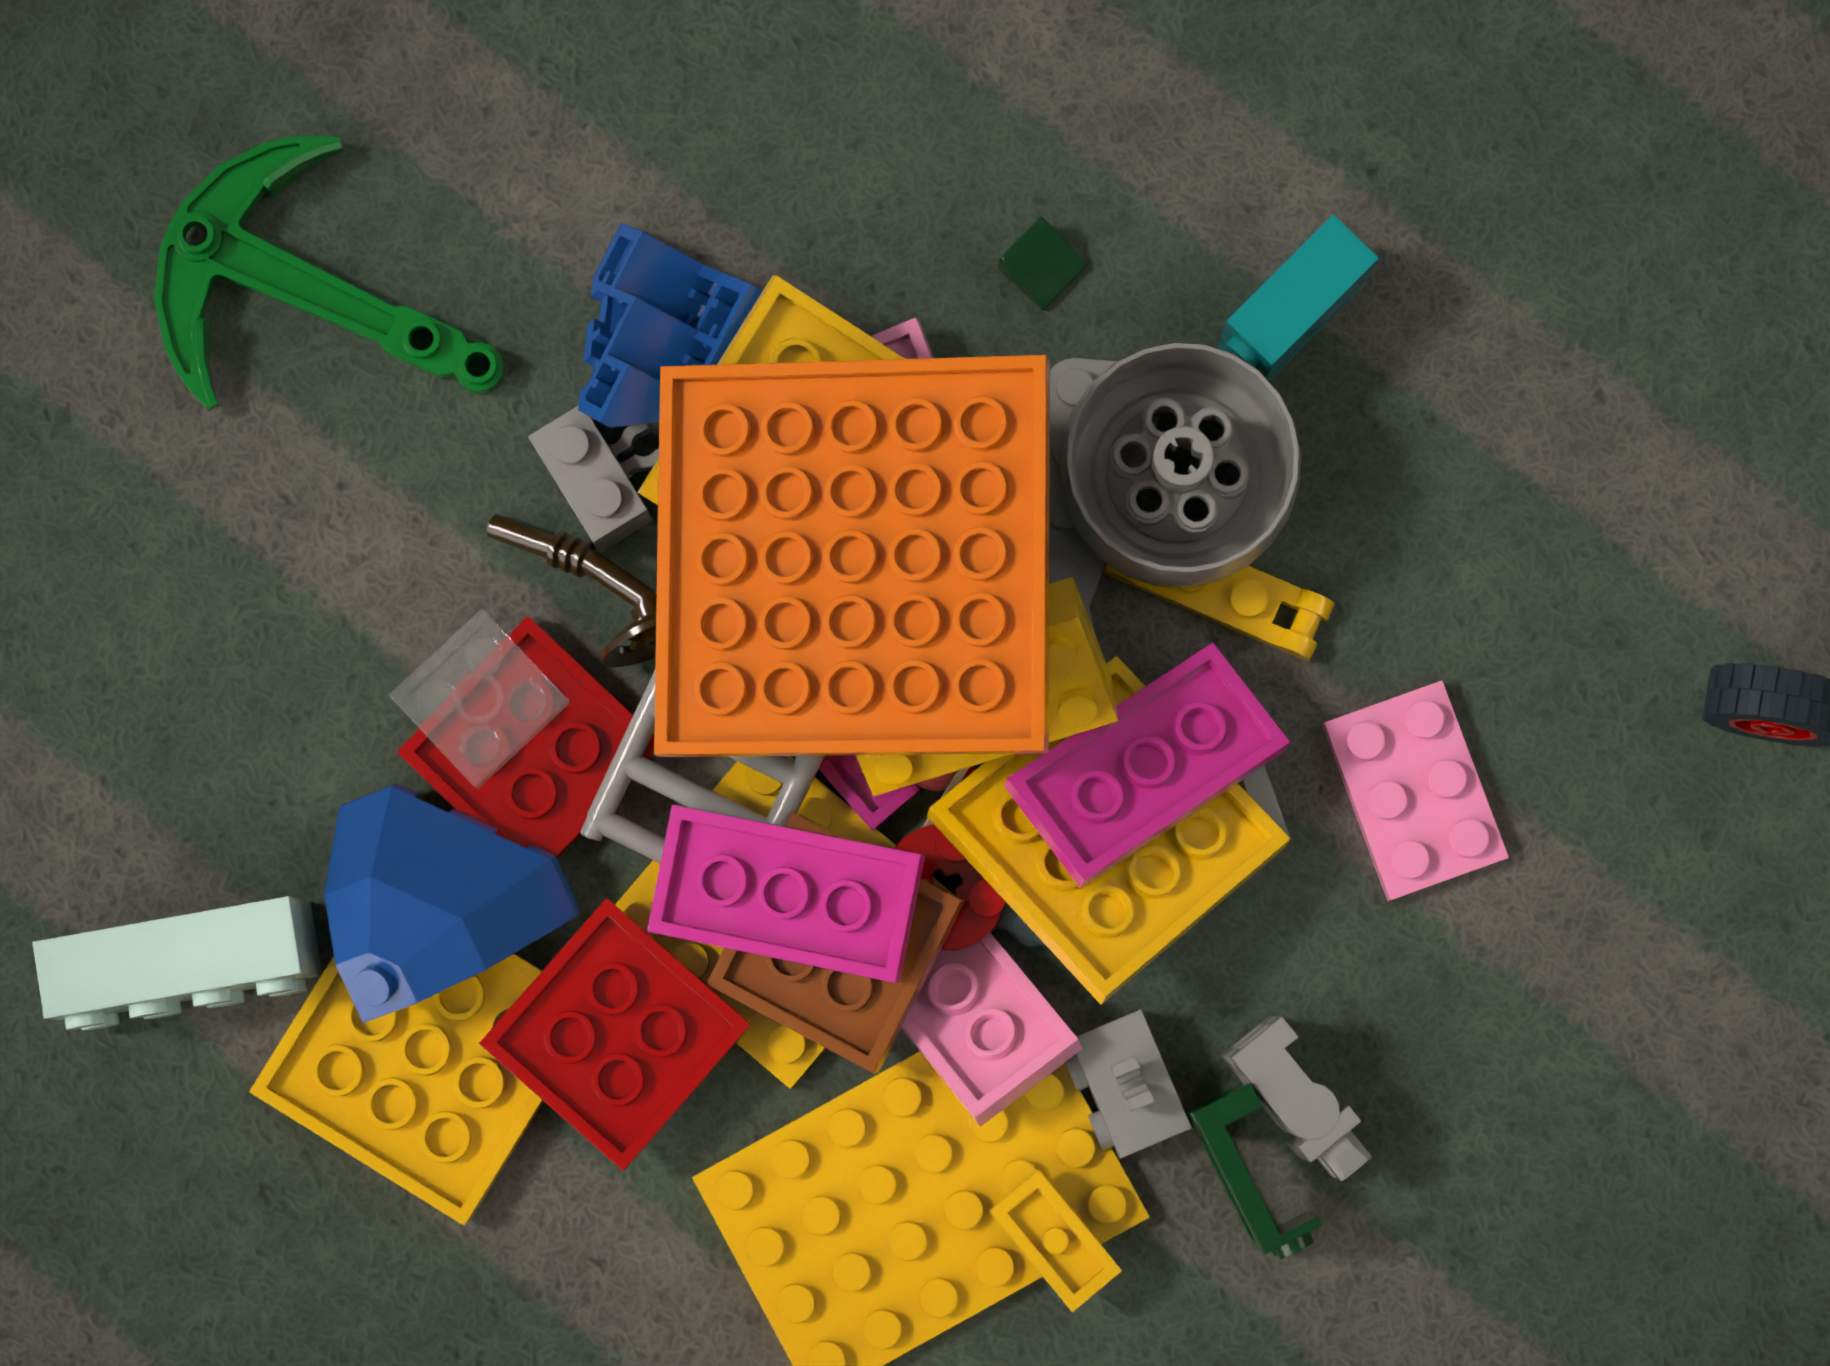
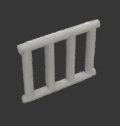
M654 670L589 808L587 818L580 833L588 839L601 841L603 836L661 863L665 837L616 814L631 779L689 808L785 827L792 812L798 813L824 756H796L795 760L786 756H728L783 783L767 818L643 757L655 728Z

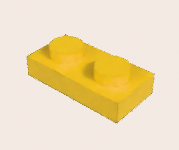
M1039 1169L989 1210L1072 1313L1122 1271Z

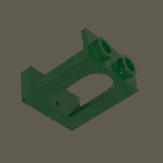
M1240 1083L1185 1111V1114L1254 1249L1264 1255L1272 1252L1274 1256L1278 1255L1279 1259H1283L1314 1243L1315 1241L1310 1231L1322 1226L1323 1223L1319 1216L1306 1211L1276 1227L1225 1128L1226 1125L1262 1107L1251 1083Z

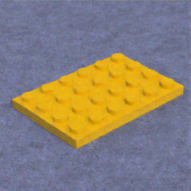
M919 1051L692 1177L793 1366H883L1042 1278L1043 1276L989 1212L990 1209L1038 1169L1100 1244L1150 1217L1112 1147L1102 1151L1087 1116L1092 1114V1111L1081 1091L1077 1092L1065 1063L980 1127Z

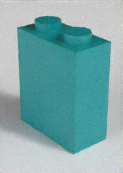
M1333 214L1226 321L1218 347L1222 351L1234 354L1257 369L1269 382L1366 285L1379 257Z

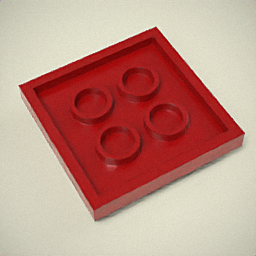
M527 616L403 744L397 753L457 811L496 828V834L525 848L534 845L555 855L558 860L582 835L580 831L587 818L589 808L633 715ZM653 734L643 754V757L651 761L656 757L654 755Z
M606 898L479 1044L617 1167L625 1171L752 1024L612 901Z

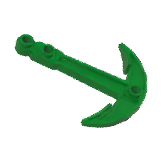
M306 135L264 142L218 165L183 200L169 223L159 250L154 302L164 348L186 387L208 411L218 407L219 403L214 390L210 368L211 325L204 316L214 284L219 279L232 282L381 345L387 355L441 380L456 377L460 385L472 394H489L495 391L504 380V361L499 351L492 345L484 342L468 344L460 330L406 305L394 307L243 230V224L266 191L273 197H276L304 171L324 159L344 151L341 137ZM194 226H203L207 229L206 240L197 246L189 245L186 241L187 232ZM419 330L430 331L434 336L432 345L426 350H416L411 346V338ZM476 356H484L490 361L488 372L480 377L472 376L467 371L469 361Z

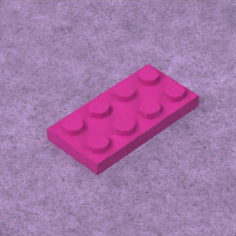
M1213 642L1116 706L1117 722L1068 737L1050 749L1048 753H1044L1006 779L1004 786L1081 889L1287 750L1290 741Z
M672 805L647 932L900 983L925 855Z

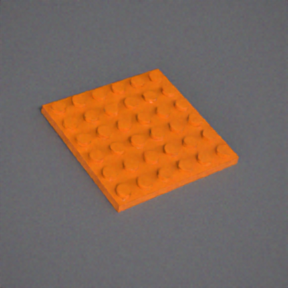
M1047 355L660 366L654 755L659 757L1048 753L1050 359Z

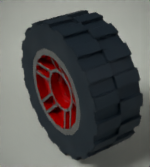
M1750 663L1717 664L1710 669L1702 720L1708 722L1707 724L1712 727L1741 736L1790 745L1830 746V679L1818 674L1771 665Z

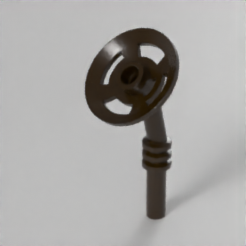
M499 514L492 516L487 527L488 537L546 558L547 564L552 568H560L561 571L566 573L572 572L574 576L579 578L587 574L634 606L630 612L634 622L620 631L601 652V658L605 666H630L656 657L657 593L655 590L597 552L594 543L591 541H583L580 537L570 536L563 531L553 535ZM626 640L632 641L630 645L618 646Z

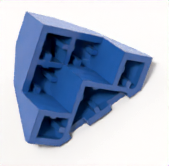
M620 223L592 280L591 297L601 302L599 320L594 318L587 325L584 362L593 366L594 371L588 384L580 390L578 411L610 428L659 422L660 366L717 365L763 290L743 280L703 265L647 233Z
M398 783L341 805L338 811L324 897L335 965L362 1022L365 1023L416 1004L483 972L582 913L556 856L534 845L525 848L496 834V828L455 809L448 813L418 799L419 793Z

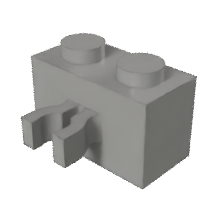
M578 405L532 433L528 438L592 542L601 553L653 521L647 508L630 483V477L637 472H650L659 458V449L649 456L641 457L634 455L628 460L619 463L620 458L633 451V446L637 439L651 432L646 423L629 425L622 433L620 439L616 443L609 445L606 444L592 419L578 411Z
M1141 1009L1076 1036L1083 1049L1067 1060L1065 1064L1077 1092L1089 1087L1098 1111L1087 1116L1102 1151L1114 1147L1117 1156L1123 1158L1191 1129V1125Z

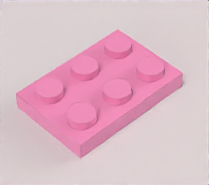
M1442 680L1322 724L1387 901L1509 858Z
M992 934L966 949L958 951L940 950L901 1027L980 1127L1083 1049L1079 1039Z

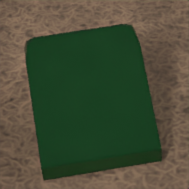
M1042 216L1001 256L998 264V269L1042 311L1086 267L1071 247Z

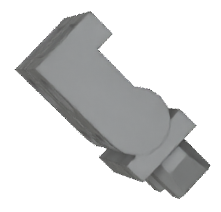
M1268 1016L1220 1056L1242 1083H1251L1263 1109L1276 1125L1285 1132L1294 1135L1286 1143L1297 1157L1308 1162L1317 1159L1332 1178L1337 1177L1339 1181H1344L1372 1158L1351 1131L1361 1120L1348 1105L1338 1103L1334 1093L1326 1086L1314 1083L1308 1078L1285 1049L1298 1038L1297 1034L1283 1017Z

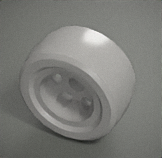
M1172 343L1140 350L1114 363L1089 385L1074 407L1061 441L1059 478L1066 510L1079 536L1102 561L1127 577L1154 586L1189 588L1218 582L1246 568L1273 544L1289 520L1299 490L1301 450L1295 423L1281 395L1257 369L1234 354L1207 345ZM1165 413L1174 414L1177 417L1175 428L1161 432L1152 424L1153 416ZM1203 420L1209 421L1222 431L1223 436L1217 441H1209L1199 431L1200 422ZM1131 444L1142 447L1146 454L1144 464L1134 468L1124 465L1120 458V452L1124 447ZM1177 448L1187 449L1197 459L1198 469L1196 470L1190 465L1187 471L1188 475L1174 473V462L1164 459V455L1170 450L1175 452ZM1229 462L1236 467L1239 473V481L1232 486H1224L1217 481L1214 470L1221 463ZM1144 489H1152L1158 492L1162 502L1160 508L1155 512L1149 513L1140 510L1136 504V496ZM1191 498H1199L1205 501L1209 511L1207 518L1199 522L1187 519L1183 512L1184 503Z

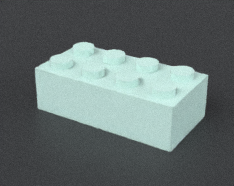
M290 896L32 942L44 1019L65 1020L66 1030L81 1028V1031L116 1026L120 1024L118 1013L129 1011L130 1019L144 1017V1020L178 1015L182 1013L181 1002L193 1000V1007L206 1006L207 1008H217L245 1002L243 991L256 989L257 996L269 995V997L307 991L306 979L318 978L322 975L311 902Z

